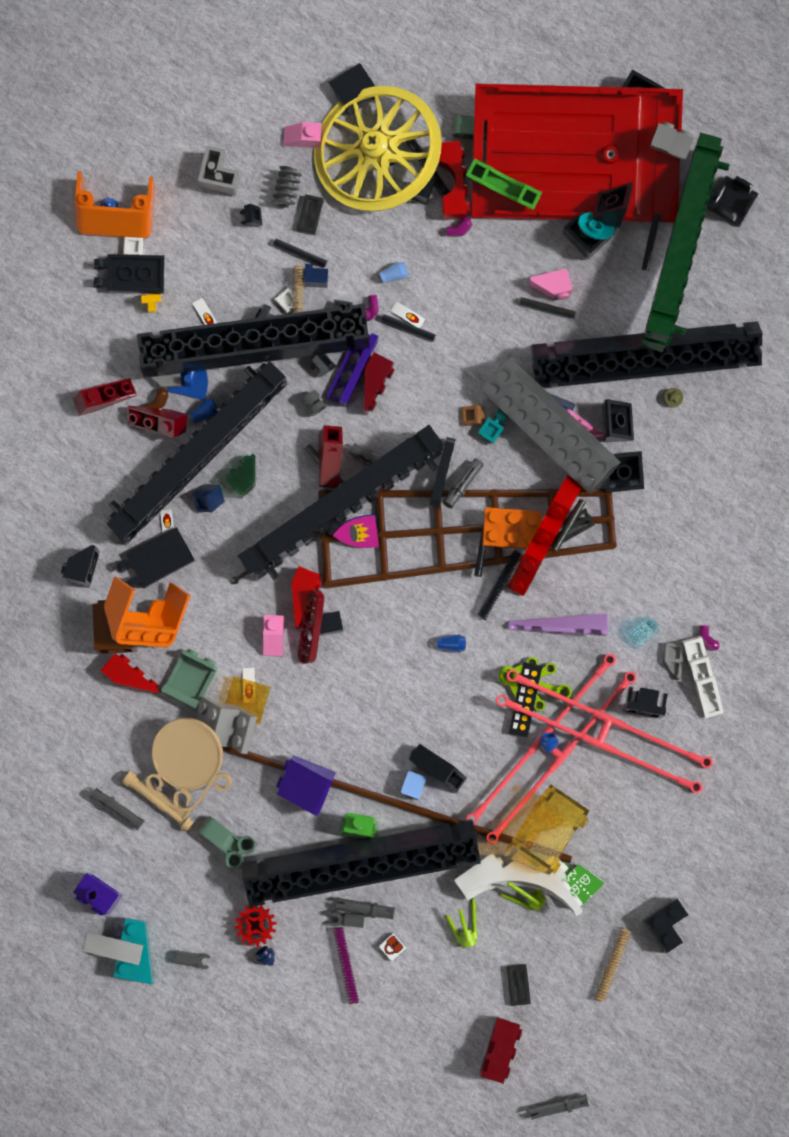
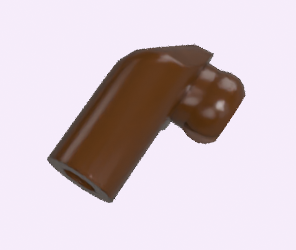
M157 389L155 400L146 403V407L163 408L168 399L166 389Z

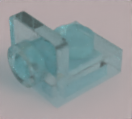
M647 616L628 631L627 634L639 648L660 630L658 623L653 618Z

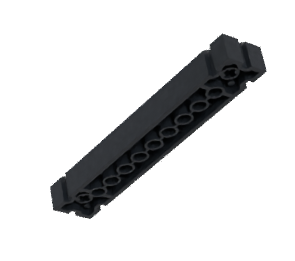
M350 305V310L342 311V307L162 330L160 335L153 336L152 332L137 334L140 352V369L143 378L158 376L160 371H165L166 375L342 352L347 351L348 346H355V350L370 348L365 305Z
M758 321L745 322L743 327H736V324L687 328L685 335L674 333L669 347L665 346L663 352L642 347L641 342L644 333L554 342L552 347H547L546 343L531 345L533 379L543 388L551 387L550 383H557L559 387L739 368V364L745 363L747 367L761 366L762 351L760 346H762L763 333Z
M270 361L267 364L263 363L257 369L258 373L250 366H247L244 371L250 377L243 383L244 387L240 391L236 390L230 396L231 400L227 404L223 403L216 410L217 414L213 418H207L203 423L204 427L200 431H194L186 445L181 444L175 451L176 454L172 458H167L162 464L163 467L158 472L154 471L149 476V481L145 485H140L135 490L136 494L131 499L127 498L121 506L115 500L109 503V506L115 512L108 517L106 524L126 545L288 385L286 376Z
M427 425L418 431L416 435L399 444L256 542L255 545L237 555L253 579H260L267 573L273 580L278 579L279 574L274 568L280 566L284 562L283 559L287 556L293 557L299 552V548L303 545L309 546L315 541V537L319 534L323 536L328 533L332 525L343 523L347 519V515L351 512L353 514L359 512L363 508V504L375 501L379 497V493L391 490L395 486V482L407 479L410 476L409 473L414 469L418 471L427 463L432 471L437 470L438 466L434 459L442 454L443 444L432 427Z
M473 819L457 822L458 826L455 824L451 826L450 824H444L265 858L264 861H260L258 864L257 860L241 863L242 878L249 907L265 905L266 900H272L275 903L458 868L457 864L465 863V866L481 864Z

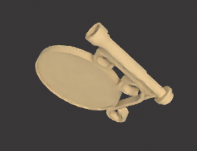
M193 718L173 720L157 733L152 746V759L158 773L150 774L145 783L143 781L140 782L137 775L130 771L122 781V784L127 788L135 789L162 812L167 813L182 825L180 830H185L186 832L194 823L191 821V817L188 819L187 817L200 804L217 779L224 777L227 780L225 787L220 786L219 783L214 785L219 791L227 790L232 784L229 774L219 773L223 762V749L217 734L207 724ZM152 777H156L159 780L157 788L151 784ZM164 781L180 789L174 794L173 801L159 791L163 787ZM210 783L194 805L189 807L179 806L178 795L180 793L187 796L186 804L188 805L192 801V795L189 790L199 789Z

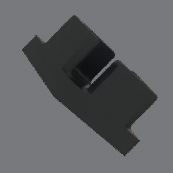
M726 175L707 209L740 227L759 193L751 189L753 184L739 176L732 179Z
M628 687L623 712L660 719L665 716L667 693L662 694L659 707L657 706L658 690L640 688L639 691H636L635 700L632 702L633 687Z

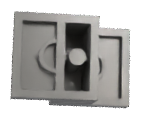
M201 696L196 719L204 722L214 730L223 747H231L241 754H248L257 717L238 705L217 703L209 697Z

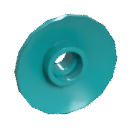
M593 212L584 213L580 216L578 220L579 228L589 237L604 240L613 236L615 227L593 220Z

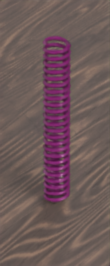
M333 928L335 930L333 933H336L334 936H337L334 939H338L335 941L338 942L336 945H339L336 948H340L337 951L339 952L341 967H343L341 970H344L342 973H345L342 976H346L343 979H347L344 982H348L345 983V988L348 992L347 995H349L347 997L350 998L348 1001H351L349 1004L359 1003V996L356 992L357 989H355L356 983L353 980L355 977H352L354 974H351L353 973V968L350 964V955H348L349 952L346 949L348 946H345L347 945L345 943L347 940H344L346 937H343L345 936L344 928Z

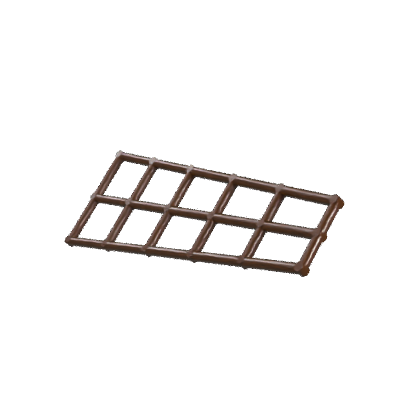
M559 489L465 490L463 497H490L491 508H499L498 497H548L549 509ZM581 489L577 496L605 497L606 516H593L591 519L595 524L607 523L609 542L562 548L558 552L552 549L548 550L545 558L614 550L617 547L612 492L606 493V489H598L589 494L585 489ZM320 490L318 492V499H321L332 490ZM433 490L382 491L376 499L381 574L332 580L329 543L341 541L333 535L326 533L323 536L321 535L325 588L330 589L473 569L476 566V560L446 564L444 535L481 532L483 524L443 527L440 499L439 507H434L435 528L386 531L383 498L431 497ZM443 490L441 497H447L451 490ZM584 517L577 518L575 522L581 520ZM586 521L580 525H587L589 522ZM436 535L438 566L389 572L386 539ZM494 547L495 558L484 559L483 567L506 564L511 556L503 557L502 548Z

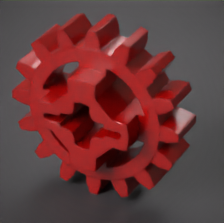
M260 905L259 909L256 906L252 907V909L246 906L245 913L239 911L241 918H235L239 925L235 926L234 929L240 930L236 935L243 936L242 943L248 940V946L255 942L256 947H259L260 941L264 945L267 944L266 938L272 940L273 937L270 933L276 932L272 928L273 925L277 924V922H272V918L275 915L268 914L269 908L264 911L263 905ZM252 912L261 913L258 917L252 918L250 915H248ZM266 918L269 922L268 930L264 928V920ZM249 919L254 922L259 921V926L261 927L260 929H262L263 932L258 929L252 930L251 928L253 925L251 924ZM243 921L247 923L248 929L246 932L243 930ZM255 933H259L263 936L259 939L251 938V936Z

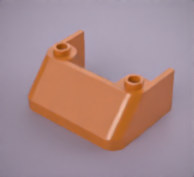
M80 171L77 172L75 216L76 228L80 234L147 239L151 235L156 189L153 177H149L148 194L135 196L130 209L94 206L92 193L84 190L85 179Z
M114 577L104 604L112 639L119 644L154 647H169L172 645L191 595L170 582L164 600L158 599L153 601L147 613L128 611L135 589L118 577Z

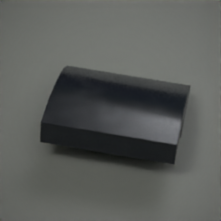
M360 63L328 82L343 106L357 98L362 89L375 87ZM375 97L358 101V108L360 109L375 100ZM353 104L346 108L348 115L355 112Z

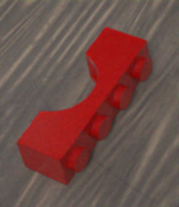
M460 141L442 142L439 167L448 170L455 180L453 190L442 197L444 220L462 219L470 212L469 201H465V194H468V185L464 183L463 176H466V165H462V158H465L464 147H460Z

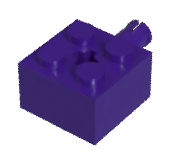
M86 873L73 891L77 895L75 897L76 900L84 905L89 903L93 906L91 910L100 916L104 914L110 915L123 896L92 873Z

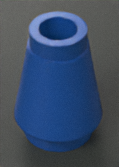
M212 398L209 400L205 399L190 416L195 423L215 416L218 407Z
M457 634L438 638L437 647L438 649L461 653V651L466 649V637Z

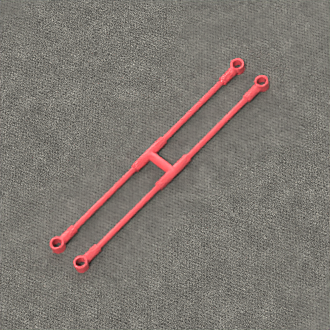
M607 654L604 657L603 662L594 672L595 674L572 700L577 702L593 682L609 666L615 663L614 655ZM611 657L613 662L607 663L606 658ZM627 672L623 681L599 711L604 712L615 698L622 694L628 685L636 680L635 673ZM627 675H632L633 681L627 680ZM568 704L554 722L559 723L573 705ZM593 717L580 733L585 734L598 718ZM548 725L541 734L552 733L555 727ZM541 734L484 803H481L472 814H469L466 820L472 816L475 818L474 825L477 823L478 818L487 809V805L530 755H533L540 747L539 739ZM576 737L572 742H569L562 752L557 748L552 750L551 754L556 759L508 817L501 821L494 831L486 836L488 843L495 844L498 841V837L506 829L511 819L548 776L554 773L581 738ZM489 835H495L496 840L491 842Z
M516 670L507 672L506 678L508 681H516L527 687L531 686L591 713L592 716L603 720L604 723L596 739L525 709L520 704L509 700L503 694L496 697L495 701L498 706H506L517 712H523L581 738L582 741L599 749L619 755L675 780L678 784L689 788L692 793L701 792L702 785L700 782H692L681 776L677 777L617 750L616 747L605 743L604 740L612 724L685 755L688 759L699 763L702 768H710L713 762L710 757H702L691 751L687 752L629 726L626 722L597 709H591L533 683L530 679L519 675ZM510 672L515 673V679L509 677ZM499 697H503L505 699L504 704L499 703ZM704 759L709 761L708 766L703 764ZM694 784L699 786L697 791L693 789Z

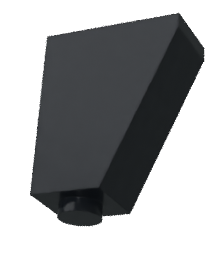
M420 743L412 750L409 760L414 765L454 793L458 792L467 779L464 774Z

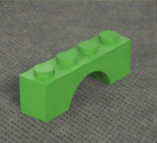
M475 158L465 176L531 210H534L542 192L506 176Z

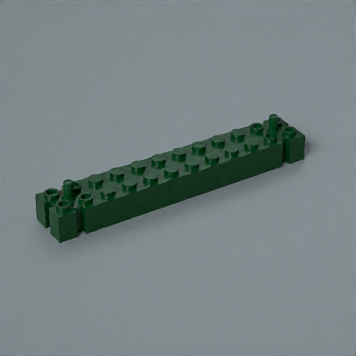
M701 132L699 134L641 342L642 347L663 352L665 346L669 347L674 333L685 335L686 328L675 325L684 297L683 292L688 282V274L692 267L693 255L696 252L697 240L702 230L701 225L706 215L705 210L710 200L715 173L717 169L728 171L730 166L728 163L719 161L724 147L720 146L722 138Z

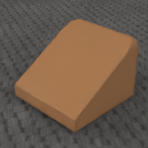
M472 405L461 407L462 426H482L485 423L484 406Z

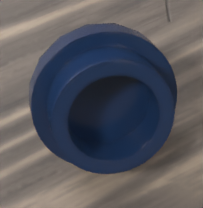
M263 946L256 952L255 957L259 964L264 966L274 965L275 952L272 948Z

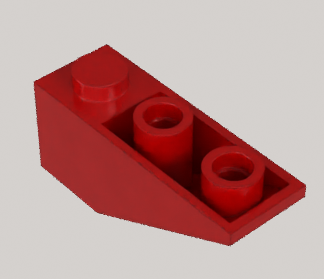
M298 566L291 583L295 627L298 630L300 625L302 626L307 592L319 590L322 583L320 574Z
M115 653L100 670L117 685L155 694L161 693L157 689L159 685L152 679L146 680L143 677L145 673L137 666L135 668L131 667L128 664L130 660L123 654L119 656Z

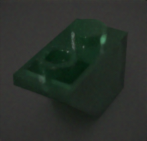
M253 453L250 456L246 455L240 461L241 465L237 469L232 468L226 474V483L242 499L256 486V456Z

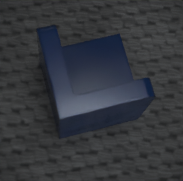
M305 264V287L328 288V269L313 268V264Z
M204 484L192 494L197 512L212 513L225 502L220 485Z

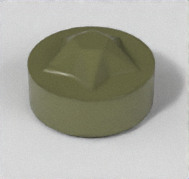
M670 388L664 394V402L671 408L678 407L683 401V393L677 388Z

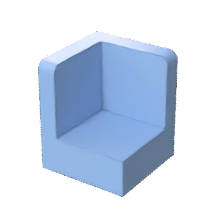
M408 771L401 793L419 800L427 777Z

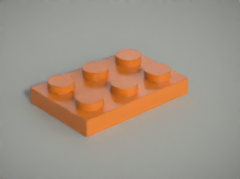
M485 507L482 546L527 549L541 523L542 511Z

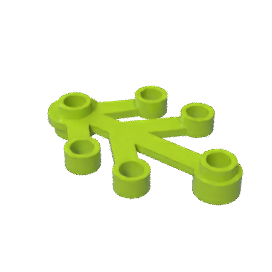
M530 657L526 661L528 663L529 660H534L535 665H538V661L534 657ZM523 664L515 668L505 666L498 674L500 682L504 685H509L515 701L518 685L516 681H508L504 674L510 670H516L518 674L522 673ZM546 664L541 671L540 678L554 674L556 672L555 664ZM547 666H553L554 671L548 672ZM510 672L512 675L511 679H515V673ZM539 681L540 686L560 694V690H566L567 695L565 697L570 698L572 694L571 688L568 685L563 684L557 687ZM537 693L534 709L540 712L544 710L545 702L540 699ZM537 702H541L543 704L542 709H538L536 707Z

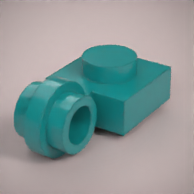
M500 408L494 415L496 420L494 421L488 417L478 432L480 436L492 444L496 442L504 430V427L499 423H504L508 418Z

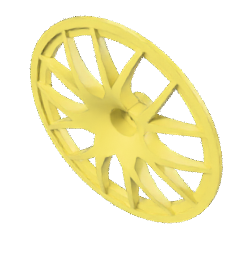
M375 86L362 89L357 98L344 106L339 102L328 113L321 124V147L314 148L316 172L329 194L348 207L373 212L392 209L402 205L416 196L427 185L439 163L442 141L437 119L422 99L402 88ZM379 96L399 98L384 118ZM370 97H375L378 114L377 124L373 128L365 126L357 105L358 101ZM403 101L408 102L417 109L402 127L396 131H389V126ZM352 104L354 105L359 127L337 119ZM421 113L426 121L428 130L408 132ZM333 123L345 127L359 136V140L354 144L337 143L326 138ZM430 136L429 152L409 153L400 151L397 148L402 142ZM375 140L376 144L373 145L370 141ZM325 143L345 151L325 163ZM354 157L359 158L358 164L352 171L337 181H332L326 168ZM427 158L419 175L406 161ZM389 164H401L416 179L401 190L389 173ZM375 168L378 179L375 199L358 198L367 172ZM357 177L353 196L338 187ZM386 177L398 193L380 198Z

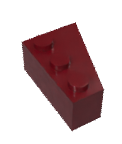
M500 1017L496 1018L479 1072L481 1077L504 1084L505 1079H508L511 1069L509 1063L510 1060L514 1059L517 1050L514 1046L516 1040H520L523 1030L520 1029V1024Z

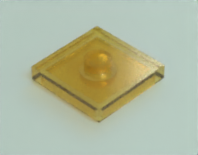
M234 676L226 704L240 706L257 717L256 723L260 724L271 687Z

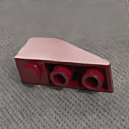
M373 352L365 367V415L369 411L373 412L377 405L375 400L378 394L382 395L386 388L384 383L387 378L391 379L395 372L393 368L394 362Z
M128 378L80 390L73 398L79 416L120 403L137 396L131 379Z
M127 406V424L175 438L187 432V414L172 409Z
M323 425L319 433V487L337 488L339 486L343 446L342 427Z

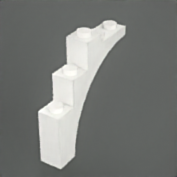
M492 853L483 859L481 864H476L454 880L467 900L495 888L507 887V882H511L516 886L538 889L554 896L564 903L576 917L583 912L580 907L583 905L577 895L572 896L569 892L571 887L564 879L566 878L564 872L566 867L560 859L556 861L553 856L536 868L530 858L526 860L523 855L506 866L500 857L496 858Z

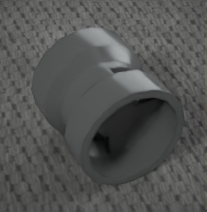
M316 390L308 393L301 399L302 404L307 406L310 416L317 415L327 407L324 401L319 399V394Z

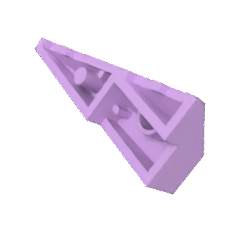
M607 613L509 621L508 629L566 635V633L606 636L608 630Z

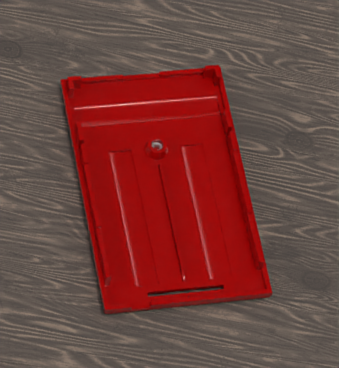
M475 83L473 160L475 158L482 162L484 121H487L486 164L506 176L542 192L534 210H531L472 180L471 217L572 220L576 215L580 217L584 213L594 211L598 193L631 182L633 187L623 221L652 222L653 214L661 216L659 222L674 223L679 204L680 159L650 148L659 123L668 122L674 125V129L677 132L682 130L683 89Z

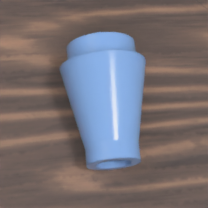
M398 261L380 272L383 283L405 279L406 276H409L404 261L400 263Z

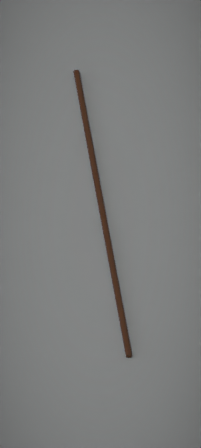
M222 746L224 752L283 770L284 762L248 751V754H241L231 747ZM333 779L331 784L332 787L450 825L455 824L458 826L457 822L463 821ZM474 825L475 832L484 836L494 831ZM503 833L498 837L499 841L545 856H553L555 859H560L567 863H570L572 859L571 855ZM489 835L490 838L496 839L495 835Z

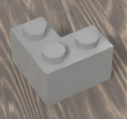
M663 122V124H658L650 148L685 161L694 138L690 137V132L684 130L677 132L673 124Z
M206 146L198 178L199 187L236 196L240 181L239 171L224 168L226 160L225 149Z

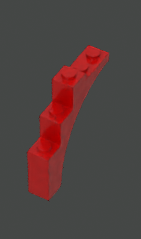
M567 475L507 586V588L522 596L526 594L582 489L572 477Z

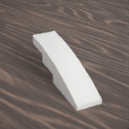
M698 636L682 641L704 717L709 718L724 713L716 679L713 676L702 637Z

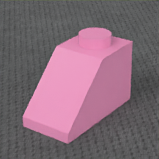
M301 122L286 126L284 129L283 146L321 147V123Z
M567 268L530 277V286L552 299L558 298V300H563L572 293L573 289Z
M264 615L263 656L283 657L284 616Z

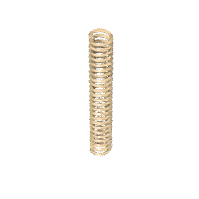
M302 265L294 266L295 284L293 287V313H297V311H304L301 310L304 308L301 307L304 305L301 304L304 302L301 301L304 299L301 298L304 296L301 295L304 293L301 292L304 291V289H301L304 288V286L298 285L305 284L298 282H304V280H300L299 278H305L299 276L305 275L299 273L305 272L299 270H305V268L299 267Z
M621 927L623 929L620 930L622 933H619L621 936H618L612 951L613 953L611 954L612 956H610L611 959H609L610 962H608L609 965H606L608 968H605L607 971H604L606 974H603L605 977H602L597 994L595 995L594 999L599 1002L605 1001L604 998H607L605 996L608 995L606 992H609L610 984L613 981L615 972H617L619 960H621L620 957H622L621 954H624L622 951H625L623 948H626L627 940H629L628 937H630L629 934L631 932L625 929V927Z

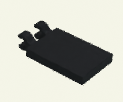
M108 254V259H94L95 270L107 269V278L94 277V288L107 287V293L164 294L165 256Z
M176 527L127 553L128 560L117 564V567L121 573L133 567L138 576L125 582L132 588L140 584L146 588L195 562V559Z

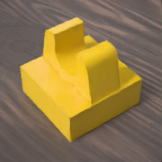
M161 293L141 295V302L148 304V312H156V302L162 301Z

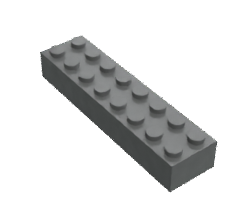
M512 358L502 362L481 388L483 393L589 494L598 490L621 463Z

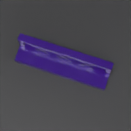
M373 333L369 335L370 348L353 351L355 346H350L326 395L327 399L347 407L379 341L378 335ZM358 353L360 358L357 364L351 366L350 356ZM350 370L352 375L349 381L343 382L341 378L342 372ZM342 386L344 392L341 398L332 396L334 389Z

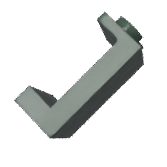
M188 649L187 652L182 650L174 670L161 691L197 710L201 696L204 697L218 668L214 666L216 662L206 657L202 660L197 657L198 653L191 649Z

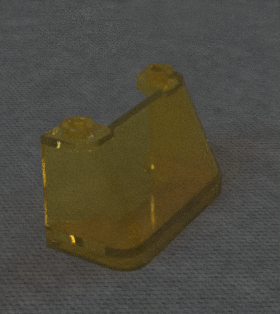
M550 784L534 804L504 855L511 860L547 875L555 874L561 866L558 863L559 857L575 831L579 827L583 828L587 823L588 818L586 816L590 810Z

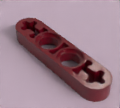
M310 590L305 597L298 647V659L302 664L313 663L317 657L324 607V594L320 590ZM311 613L314 614V621H313V622H312L311 619H310ZM309 631H310V633H311V635H312L311 641H309V639H308V632H309Z

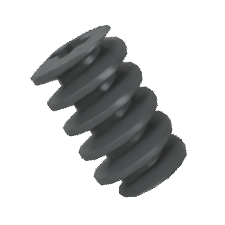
M280 166L279 178L276 180L278 185L275 186L276 192L273 193L275 199L271 203L277 207L289 208V205H295L291 198H297V195L292 192L299 190L294 184H300V180L296 179V177H301L302 174L292 167Z

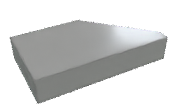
M160 371L158 376L151 377L162 388L182 387L181 373L166 375L165 371Z
M665 642L663 663L677 680H681L684 646L683 644Z

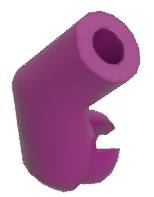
M464 217L457 227H447V236H464L471 229V219Z
M377 295L368 296L369 307L365 309L366 321H371L379 312Z
M700 625L699 636L703 639L704 647L709 651L718 650L720 644L709 636V626Z

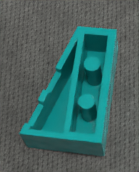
M125 918L121 940L143 945L139 965L117 960L114 977L155 984L147 922Z

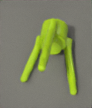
M507 882V885L526 897V902L504 893L500 894L501 897L525 906L531 911L534 909L538 912L546 902V898L542 896V891L532 888L535 893L532 891L528 894L511 882Z
M473 898L472 931L471 929L467 930L462 909L458 910L463 928L460 935L450 916L446 915V919L456 937L457 944L461 943L462 948L477 944L476 903Z

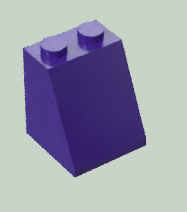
M293 755L284 764L283 770L286 772L284 777H279L276 788H279L277 795L318 816L336 772Z

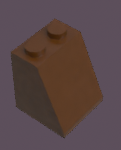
M98 600L97 604H92L94 651L98 654L137 652L136 645L119 644L112 639L104 610L106 600Z

